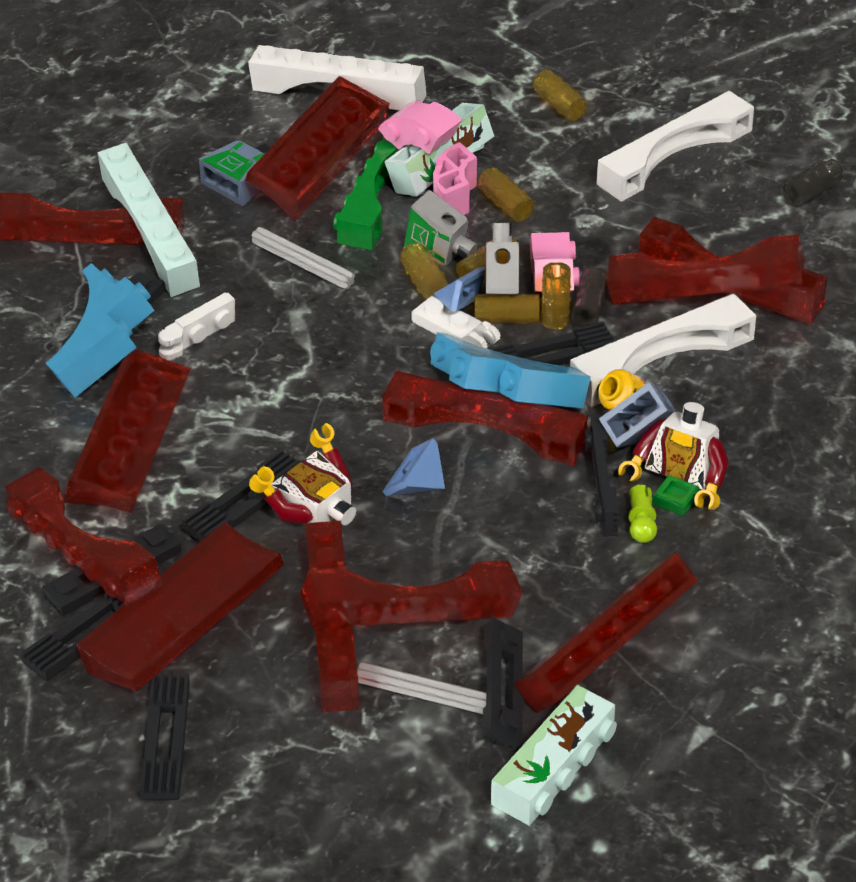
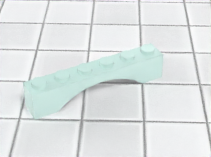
M127 143L98 152L102 180L112 197L123 204L135 222L147 246L160 280L165 281V289L170 297L200 287L195 257Z

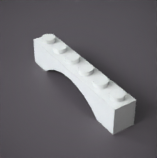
M258 45L248 62L253 91L281 94L287 89L300 84L329 82L362 91L377 99L389 109L401 110L407 104L416 100H420L423 103L426 97L424 67L408 63L400 64L382 60L355 58L353 56H338Z
M727 91L599 159L597 185L621 202L644 190L646 179L652 169L671 154L701 144L732 142L751 132L754 106L731 91Z
M733 293L570 360V367L591 376L585 401L592 407L601 403L598 395L599 386L602 379L609 372L615 369H624L634 374L644 365L676 352L702 349L728 351L754 340L756 314Z

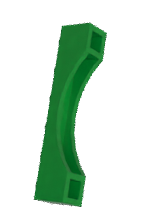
M385 137L377 141L372 158L366 160L364 172L361 176H357L352 193L346 195L344 207L334 217L333 229L337 230L338 244L373 251L383 232L382 207L377 197L381 188L390 179L385 161L399 151Z

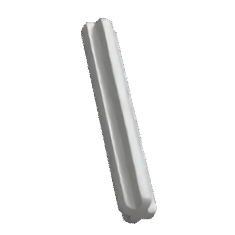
M258 227L256 231L252 232L253 244L343 289H349L355 282V274L263 227Z
M361 662L356 672V681L359 684L483 714V708L486 706L487 692L367 662Z

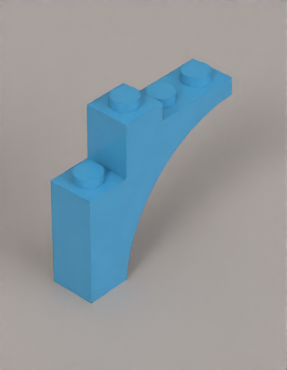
M92 263L82 270L89 284V299L85 313L68 341L46 362L63 386L75 398L137 348L129 338L133 334L132 329L155 311L147 301L151 298V295L140 282L134 285L126 277L121 281L115 280L105 268L100 271Z
M437 332L435 342L430 350V364L449 374V380L462 388L499 392L517 402L584 408L591 376L573 367L542 363L500 353L466 342L448 333Z

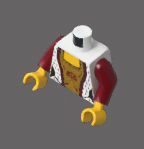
M688 402L684 404L682 413L674 412L667 419L658 420L644 432L632 452L633 459L623 462L619 466L618 473L622 476L626 468L632 465L635 468V473L630 481H637L642 475L640 465L642 462H646L645 468L664 476L671 475L699 486L701 490L695 495V505L701 508L705 497L709 495L711 501L708 509L715 510L720 505V498L716 491L722 486L729 460L722 441L719 440V429L717 426L702 421L704 407L698 403Z
M327 423L322 426V433L326 439L320 437L316 429L310 435L311 444L316 448H322L323 454L318 451L314 452L276 481H274L273 471L266 466L261 467L257 472L258 475L254 474L250 479L249 486L251 490L257 493L264 492L266 495L264 499L283 522L303 524L314 530H319L333 519L343 525H347L356 515V508L351 505L352 481L337 447L333 448L330 443L334 437V430Z

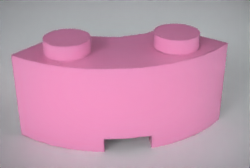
M416 100L407 104L384 121L378 130L398 150L405 145L412 144L430 154L453 137L462 119L439 103L432 102L431 104H426Z
M458 142L446 149L437 159V165L433 172V193L461 214H468L470 190L477 186V157Z
M569 232L531 233L529 238L530 261L534 292L574 291V286H579V268L573 267V260L576 258L575 241H570Z

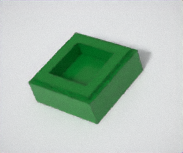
M668 475L653 495L652 504L684 516L694 503L695 495L699 492V486Z

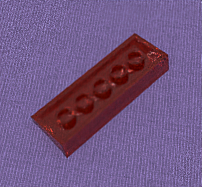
M338 76L247 172L246 181L268 195L295 222L377 133L379 126L386 119L390 103Z
M137 348L123 358L69 479L63 503L96 504L132 513L187 382L191 368Z
M224 522L76 644L87 673L135 691L139 690L284 566L281 554L251 541Z

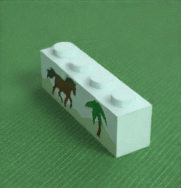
M461 103L452 111L462 121L453 137L432 153L428 154L420 147L411 144L404 146L385 161L396 194L410 195L411 197L424 194L427 188L433 184V172L436 168L438 157L452 145L460 142L473 153L482 149L484 144L494 137L483 104Z
M577 685L492 779L491 805L528 826L531 825L539 814H546L552 805L553 798L559 791H565L571 785L575 773L582 765L587 766L593 759L596 749L603 741L608 742L614 735L617 723L614 721L615 704Z

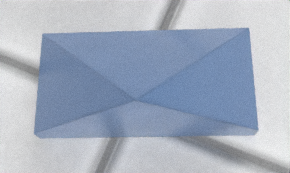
M479 267L433 294L449 310L457 312L479 299L486 268Z
M432 438L412 448L382 492L386 496L445 489L438 443Z

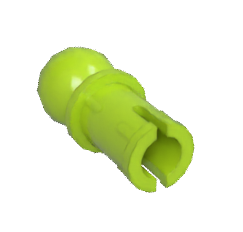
M636 485L629 491L631 510L628 515L631 522L630 534L637 542L647 543L652 541L657 534V525L655 523L656 511L652 507L651 489L649 487L646 488V485Z

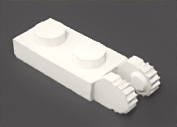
M225 292L176 319L174 323L159 331L158 340L162 344L159 348V356L167 361L175 359V357L178 358L182 356L183 349L194 343H200L205 337L228 327L235 321V299Z
M434 296L429 297L412 311V321L434 334H437V332L448 333L484 348L488 347V343L494 344L500 339L498 329L489 322H481L460 310L457 312L451 311Z

